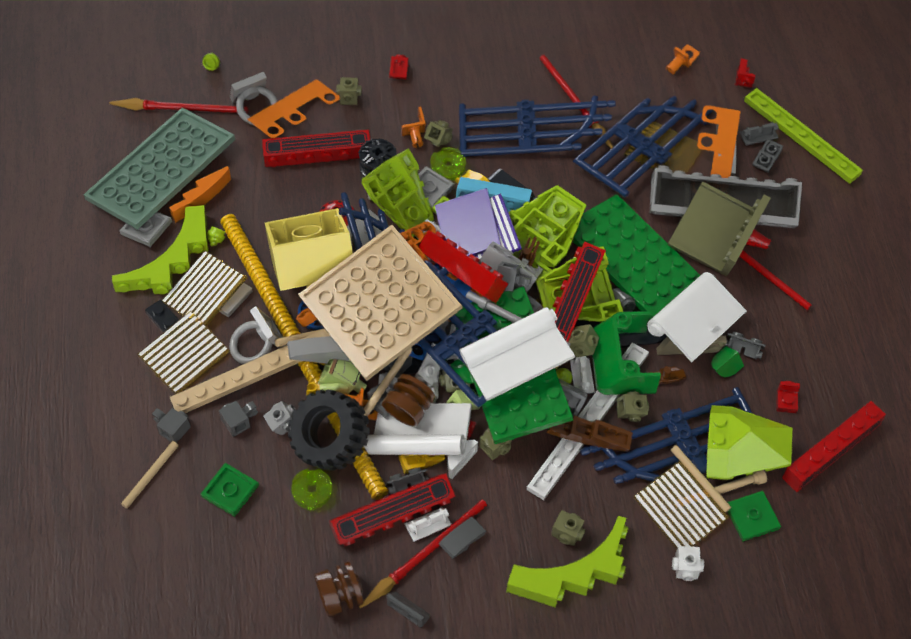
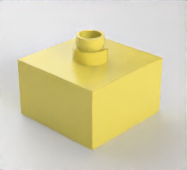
M338 208L265 222L272 264L280 291L302 286L309 287L353 254L350 233L342 215H339Z

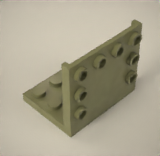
M702 181L668 242V246L727 277L771 198L764 194L762 199L757 198L753 207Z

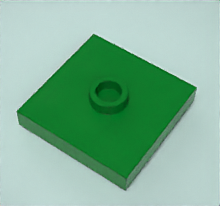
M224 463L202 491L201 497L235 517L257 489L259 483L229 464Z
M763 491L727 502L731 506L727 512L742 542L781 528Z

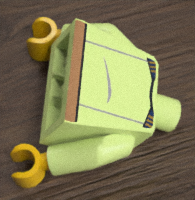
M329 359L327 364L319 363L325 365L318 382L320 386L310 382L307 385L306 396L310 393L316 394L318 390L326 391L328 389L343 394H349L352 390L359 393L361 388L365 390L367 384L359 380L361 373L350 360Z

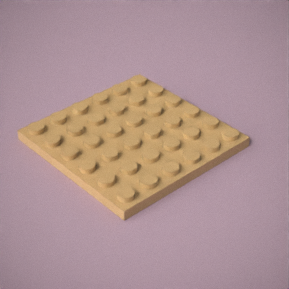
M393 225L386 228L298 294L366 381L462 309V305Z

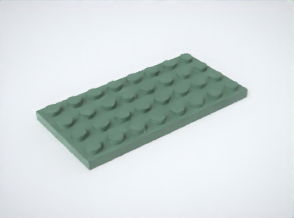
M181 108L84 193V198L138 230L236 140L235 135Z

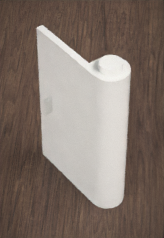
M705 272L650 319L647 326L652 335L660 337L665 333L683 354L693 362L747 311L711 273Z
M545 307L459 349L467 368L486 401L575 358L572 350L556 327L555 321L557 316L553 309L549 310Z
M430 403L429 409L423 410L425 413L424 417L416 427L405 425L391 415L384 418L378 413L374 435H368L366 439L368 442L366 446L364 445V448L369 455H464L472 404Z

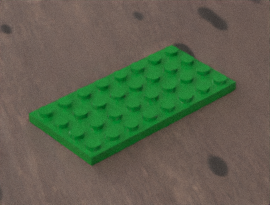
M617 194L583 213L572 240L577 247H582L584 242L597 247L604 246L609 262L606 268L609 279L621 291L634 298L636 306L641 311H650V319L701 276L673 248L668 246V243Z
M524 286L514 289L513 292H503L497 303L491 301L493 304L522 319L534 313ZM471 302L480 313L484 311V309L478 307V304ZM463 306L455 314L464 324L474 318ZM486 309L497 321V324L493 326L497 331L513 324V322ZM486 331L478 339L480 340L490 334ZM555 368L488 400L482 405L495 445L573 421L571 410ZM473 378L478 397L483 394Z

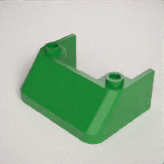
M650 311L618 312L593 328L599 336L592 360L596 389L601 394L618 395L627 394L628 392L656 394L661 377L660 372L640 373L639 365L635 361L622 360L619 333H646L647 323L651 315Z

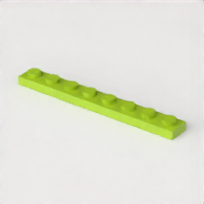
M756 88L745 96L744 102L770 122L777 123L780 130L849 184L862 174L863 170L759 89Z

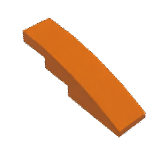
M228 166L195 181L196 188L183 193L184 200L169 207L175 223L185 218V207L207 204L229 183L231 175Z

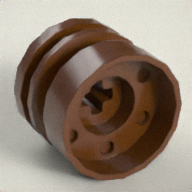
M401 374L393 385L394 391H389L382 401V406L396 420L405 425L416 427L424 417L425 413L423 410L429 409L430 403H433L436 396L419 379L407 374Z
M350 562L344 563V574L339 565L335 566L336 577H332L328 569L314 574L316 585L328 617L342 612V601H345L349 609L353 608L351 598H354L357 606L363 605L362 586Z

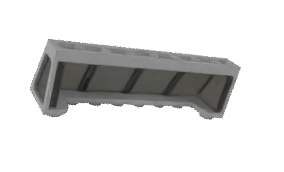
M658 166L652 173L649 214L683 217L703 181L753 207L757 198L761 200L764 194L771 199L756 225L796 228L798 226L802 182H797V179L787 178L786 181L779 184L775 183V180L759 182L756 178L739 180L737 176L721 178V175L711 174L709 177L703 176V173L695 172L689 175L685 174L684 171H674L672 173L673 171L668 166Z

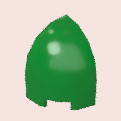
M726 346L713 357L711 362L714 371L723 377H730L744 367L739 352Z

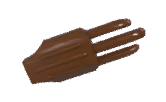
M537 237L533 238L530 248L528 246L531 239L527 240L524 249L521 250L518 257L521 261L523 258L528 260V265L531 267L540 241H537L532 253Z
M666 366L659 371L649 372H660L659 384L677 382L686 378L684 369H679L675 366Z

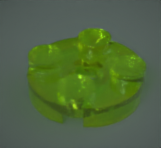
M445 147L441 151L433 153L430 159V168L448 180H455L464 173L466 158L461 155L458 149Z
M304 469L296 474L292 480L291 487L294 501L299 506L310 511L325 505L333 493L331 479L327 473L320 469ZM308 486H317L315 488L316 491L308 492Z

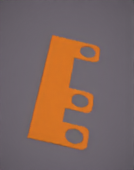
M316 79L247 120L269 137L276 138L284 133V129L274 121L284 117L291 124L297 125L306 120V116L297 110L298 107L315 97H319L327 104H333L340 99V96ZM328 93L333 94L335 99L328 101L324 98V95ZM299 114L301 119L299 121H292L290 115ZM277 127L279 132L277 134H270L268 128Z
M707 105L703 108L702 120L719 124L717 135L700 133L697 146L699 149L714 151L711 174L721 175V178H728L731 176L741 111ZM707 110H715L717 117L713 120L706 117ZM703 137H710L713 141L712 145L709 147L703 146L701 143ZM696 181L691 182L690 191L693 194L697 192L694 188ZM705 182L728 194L729 184Z

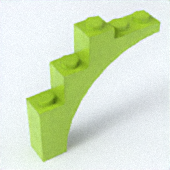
M204 205L185 207V219L179 235L167 251L156 260L131 272L112 275L115 292L152 288L154 294L163 295L169 293L173 289L172 274H183L191 268L190 254L209 252L207 217Z
M618 516L613 530L606 540L595 551L579 561L549 569L527 568L514 565L507 584V592L556 607L557 601H562L565 590L586 596L588 589H593L595 578L616 585L618 577L623 578L626 566L622 565L624 558L620 557L623 545L619 544L621 538L625 539L628 526H624L626 518Z

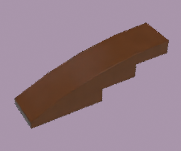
M577 416L573 417V421L547 428L546 432L587 445L627 452L630 450L633 432L597 419L591 422Z

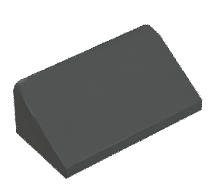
M397 592L388 593V606L417 626L423 627L430 617L429 613Z

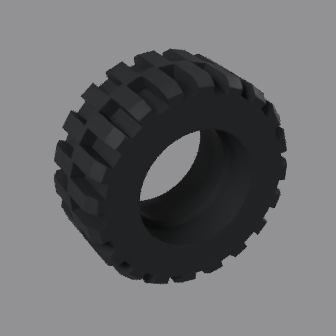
M318 390L316 394L310 393L306 396V400H301L298 403V409H294L292 413L294 415L293 419L289 420L288 426L291 427V431H288V438L292 439L290 442L291 448L295 450V455L306 464L329 471H335L337 468H346V463H354L356 461L355 457L361 456L363 450H361L363 445H367L366 435H369L370 428L366 426V424H369L368 417L364 415L366 411L355 399L334 390ZM337 412L341 423L339 435L331 445L321 448L317 437L319 425L326 416Z

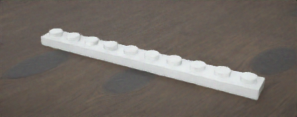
M632 342L623 354L622 360L635 361L640 368L649 352ZM597 390L578 417L594 422L596 419L601 421L620 394L604 395ZM562 438L531 480L527 490L540 499L545 500L584 444Z

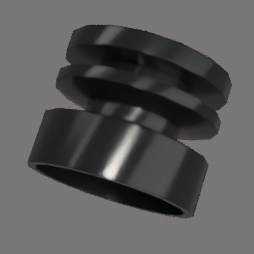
M372 139L361 146L359 150L361 178H364L383 162L397 155L396 148L392 143L384 139Z

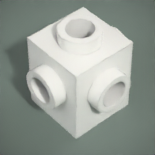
M678 546L675 554L676 557H673L672 569L676 570V578H682L685 581L698 579L700 572L704 570V560L700 559V547Z

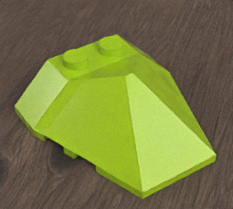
M409 148L383 162L362 178V185L371 200L399 228L405 231L425 222L426 219L431 222L434 220L428 197L425 198L422 187H424V183L420 181L417 170H420L418 163Z
M556 185L538 195V198L533 201H527L515 211H509L508 213L522 250L529 238L531 241L528 248H530L533 238L537 237L532 253L537 241H540L536 252V259L547 267H556L567 255L585 211L586 204Z
M606 252L577 320L603 322L614 314L623 312L620 299L615 300L606 270L609 264ZM576 257L536 280L543 308L547 307L555 312L556 308L553 307L556 297H561L563 293L560 290L564 279L568 281L570 274H567L571 263L575 264Z
M712 405L709 422L706 478L728 480L742 474L747 476L756 471H770L791 466L793 428L735 407Z

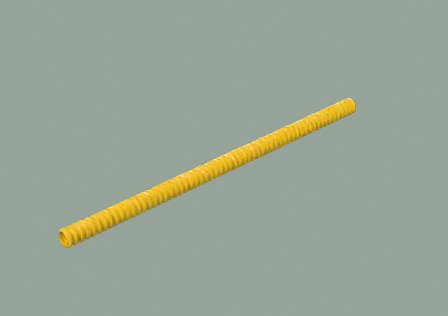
M234 214L224 216L220 223L273 317L275 324L278 326L280 333L283 337L301 334L269 275L264 270V266H262L245 232H243L241 225L238 223ZM302 361L298 363L308 384L314 382L317 386H320L318 382L322 370L317 362ZM337 412L329 414L327 418L338 436L341 423ZM362 447L363 453L361 456L355 457L356 461L353 464L357 469V473L360 474V478L363 479V483L366 484L365 487L368 489L371 498L379 500L386 496L388 488L385 487V483L379 477L380 474L377 472L376 467H374V463L371 461L365 448Z

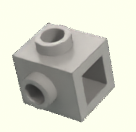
M281 401L273 405L271 410L264 415V418L273 432L283 435L291 431V427L288 426L289 420L293 419L294 415L292 413L296 408L292 404H286Z

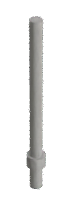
M470 291L466 294V298L478 304V307L484 310L488 309L513 323L522 319L493 304L491 300L484 296L480 297Z

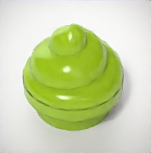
M208 53L204 56L203 66L207 70H215L219 67L220 60L217 55Z
M211 227L207 231L210 246H216L218 243L223 242L225 231Z
M560 368L556 370L559 379L571 384L573 377L568 369Z

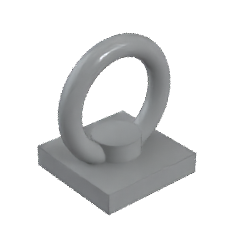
M264 72L231 85L230 99L232 103H236L239 116L251 125L254 124L247 120L250 116L244 111V100L253 99L261 93L268 97L271 105L278 102L275 95L265 88L267 77Z
M257 306L250 310L256 321H248L240 325L230 339L231 355L240 364H246L268 354L272 344L275 345V339L283 338L274 321ZM255 328L259 336L265 341L264 347L257 355L244 357L238 352V340L245 331Z

